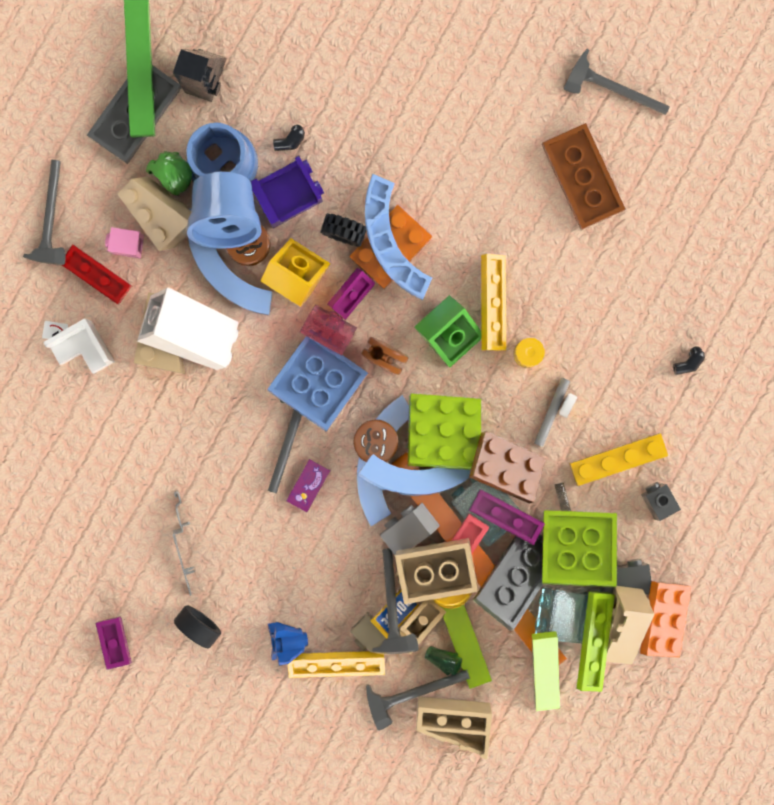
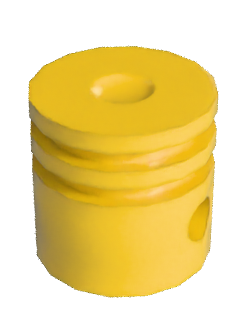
M535 338L523 339L515 346L513 351L515 362L523 368L538 365L545 355L543 344Z

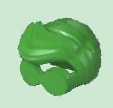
M164 151V153L159 154L156 161L151 160L146 168V172L157 177L161 181L162 186L173 195L178 196L181 192L185 191L192 180L191 168L179 155V152Z

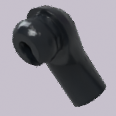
M298 124L293 125L286 138L273 139L274 151L297 149L305 136L303 127Z
M698 346L692 347L687 361L673 364L674 374L680 375L695 372L705 359V353L702 351V348Z

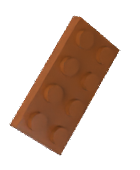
M586 123L542 143L545 154L581 230L626 210Z

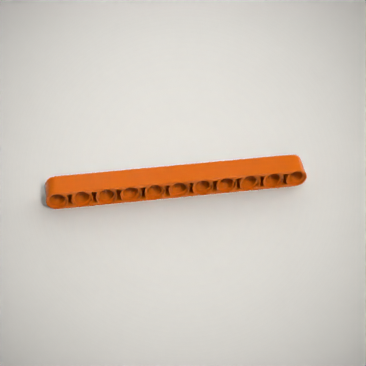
M407 452L391 463V465L403 469L420 470L418 466H408ZM440 494L411 496L417 505L423 503L440 526L436 530L446 542L451 541L462 523ZM478 545L472 553L477 583L482 587L495 565ZM529 609L526 610L514 629L531 652L532 634L546 632ZM558 648V660L560 665L567 658Z

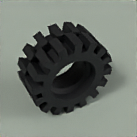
M327 213L320 233L344 244L347 243L351 246L361 247L367 229L366 226L357 223V221Z

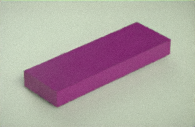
M479 489L469 508V511L532 545L535 544L545 523Z

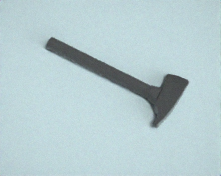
M588 48L577 61L564 86V90L579 94L583 81H589L664 115L667 114L670 108L666 104L594 72L589 68L590 64L587 60Z
M51 160L42 240L38 248H35L30 254H24L23 257L40 263L64 265L65 249L62 247L52 248L51 242L61 164L59 160Z
M294 409L268 491L276 494L302 417Z
M390 548L383 549L389 631L387 640H384L380 647L373 648L372 652L378 654L416 652L419 650L415 634L412 633L401 637L398 629L392 551Z
M466 669L388 697H381L380 694L372 691L370 685H366L368 704L377 730H382L392 724L393 721L387 712L389 708L470 679L468 670Z

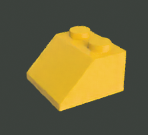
M290 238L269 261L261 282L301 307L312 294L331 263Z

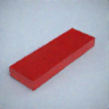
M72 244L65 254V264L62 265L116 304L119 305L131 289V284Z

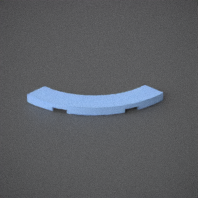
M372 174L365 200V224L371 248L389 277L402 289L423 300L432 277L418 270L403 256L390 228L389 203L395 183Z
M188 237L189 246L198 268L207 281L220 294L244 309L270 315L272 291L260 289L244 282L225 265L216 248L196 244Z
M403 395L388 405L376 418V420L389 423L396 432L409 420V405ZM360 457L358 459L357 474L366 463ZM357 475L360 503L370 526H373L389 516L391 512L384 499L382 489Z
M373 454L357 475L383 490L386 489L401 495L422 496L440 493L463 483L470 478L471 470L450 468L408 470L388 464Z

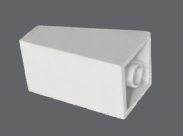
M166 288L150 296L137 341L219 370L226 368L231 361L232 352L230 351L232 344L238 337V330H236L238 322L170 288Z

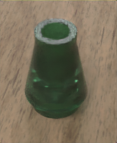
M430 646L426 651L425 659L433 663L446 675L451 674L455 676L460 670L462 658L458 657V653L438 649Z

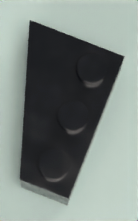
M181 49L173 74L186 94L212 102L213 97L217 96L220 91L221 82L219 80L227 58L202 49Z

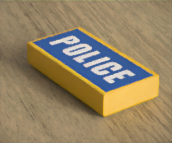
M401 589L396 593L398 628L419 606L417 602L404 604ZM386 603L370 621L387 639L389 625Z

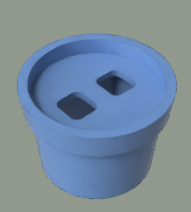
M209 123L198 128L190 137L186 151L187 163L192 171L193 183L197 178L205 174L221 172V168L229 161L236 165L230 172L241 174L250 181L255 179L258 170L257 152L252 142L240 131L223 123ZM212 144H217L222 149V154L214 161H211L205 155V151Z
M213 172L205 174L194 181L192 188V210L187 226V235L190 240L210 248H235L250 244L260 237L262 232L260 219L255 212L252 185L247 177L233 172Z

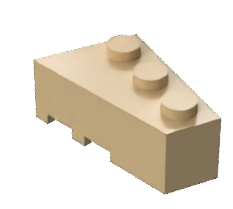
M148 176L131 179L117 193L159 251L175 248L188 236L187 226L191 210L187 208L186 204L170 196V192Z
M148 292L142 323L145 317L150 296L155 293ZM140 342L137 343L133 363L185 374L182 357Z
M616 586L613 590L615 597L606 662L632 665L654 617V612L651 608L650 600L647 599L643 589Z
M418 697L416 731L442 742H450L459 746V749L469 750L480 755L483 759H488L492 719L489 702Z

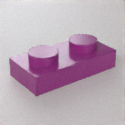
M357 267L327 305L346 320L376 283Z
M121 616L96 622L106 670L131 664V656Z

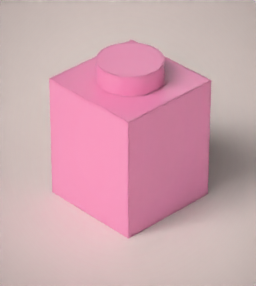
M111 227L110 233L106 235L105 246L108 248L107 251L113 255L141 259L144 235L139 231Z

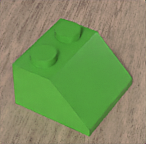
M450 295L414 327L449 368L481 340V330L466 309Z

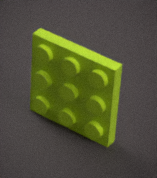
M411 393L409 395L408 466L471 470L481 435V399Z
M544 510L542 584L616 587L617 513Z

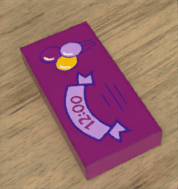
M309 459L286 501L308 512L331 470Z

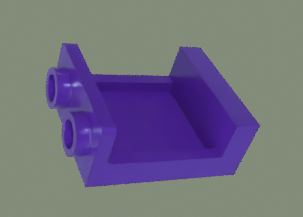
M300 156L296 157L295 161L265 178L259 181L257 178L250 181L252 191L273 229L323 202L321 195L324 194V191L318 180L313 182L309 175L313 171L307 160L302 162Z

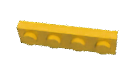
M481 255V350L506 351V255Z
M658 433L569 463L576 485L581 486L669 455L662 435Z
M370 651L301 653L288 664L289 678L385 675L384 654Z

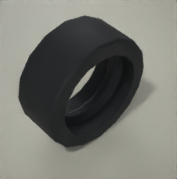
M184 606L174 619L176 627L201 647L211 648L221 635V630L211 619L191 606Z

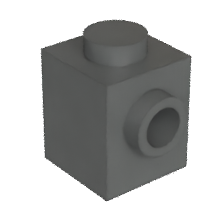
M655 482L645 488L647 492L641 494L652 516L657 521H661L681 510L667 484Z

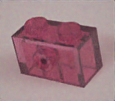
M315 304L300 333L343 355L357 327L343 320L340 314L334 311L328 312Z

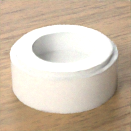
M571 393L567 395L559 415L565 418L568 417L577 396Z

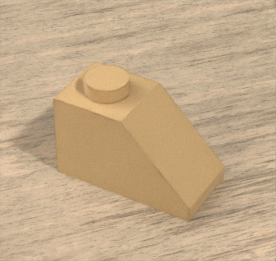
M433 600L423 601L399 629L401 637L413 633L419 645L444 616L446 611Z

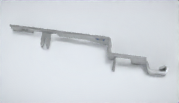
M175 491L174 496L177 498L178 494L179 497L175 510L181 528L173 531V538L191 596V589L186 575L194 573L195 571L192 569L195 567L184 569L175 535L182 533L183 526L189 525L190 522L181 524L178 506L182 501L179 491Z

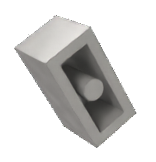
M423 503L415 508L413 505H410L400 513L403 517L399 520L394 517L384 525L386 530L380 536L395 555L397 550L413 548L429 537L440 525Z

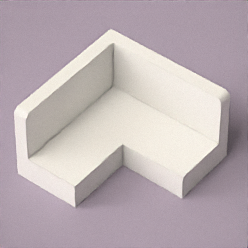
M85 318L43 342L45 347L51 348L60 365L81 354L91 372L95 374L115 362L92 321Z

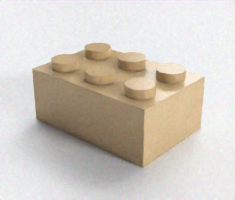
M469 538L397 550L395 554L404 604L478 592Z

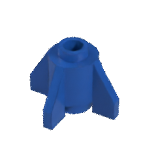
M279 622L268 624L272 644L271 659L272 661L278 660L279 666L292 662L308 646L307 633L302 632L301 628H295Z

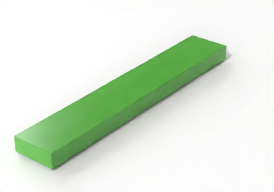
M124 0L130 136L132 138L154 137L155 114L149 0Z

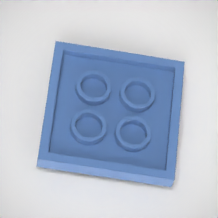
M309 332L268 387L267 391L327 432L368 372Z

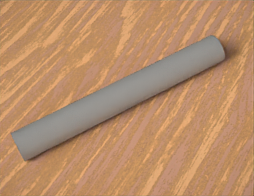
M561 378L534 444L541 447L544 446L569 386V380Z

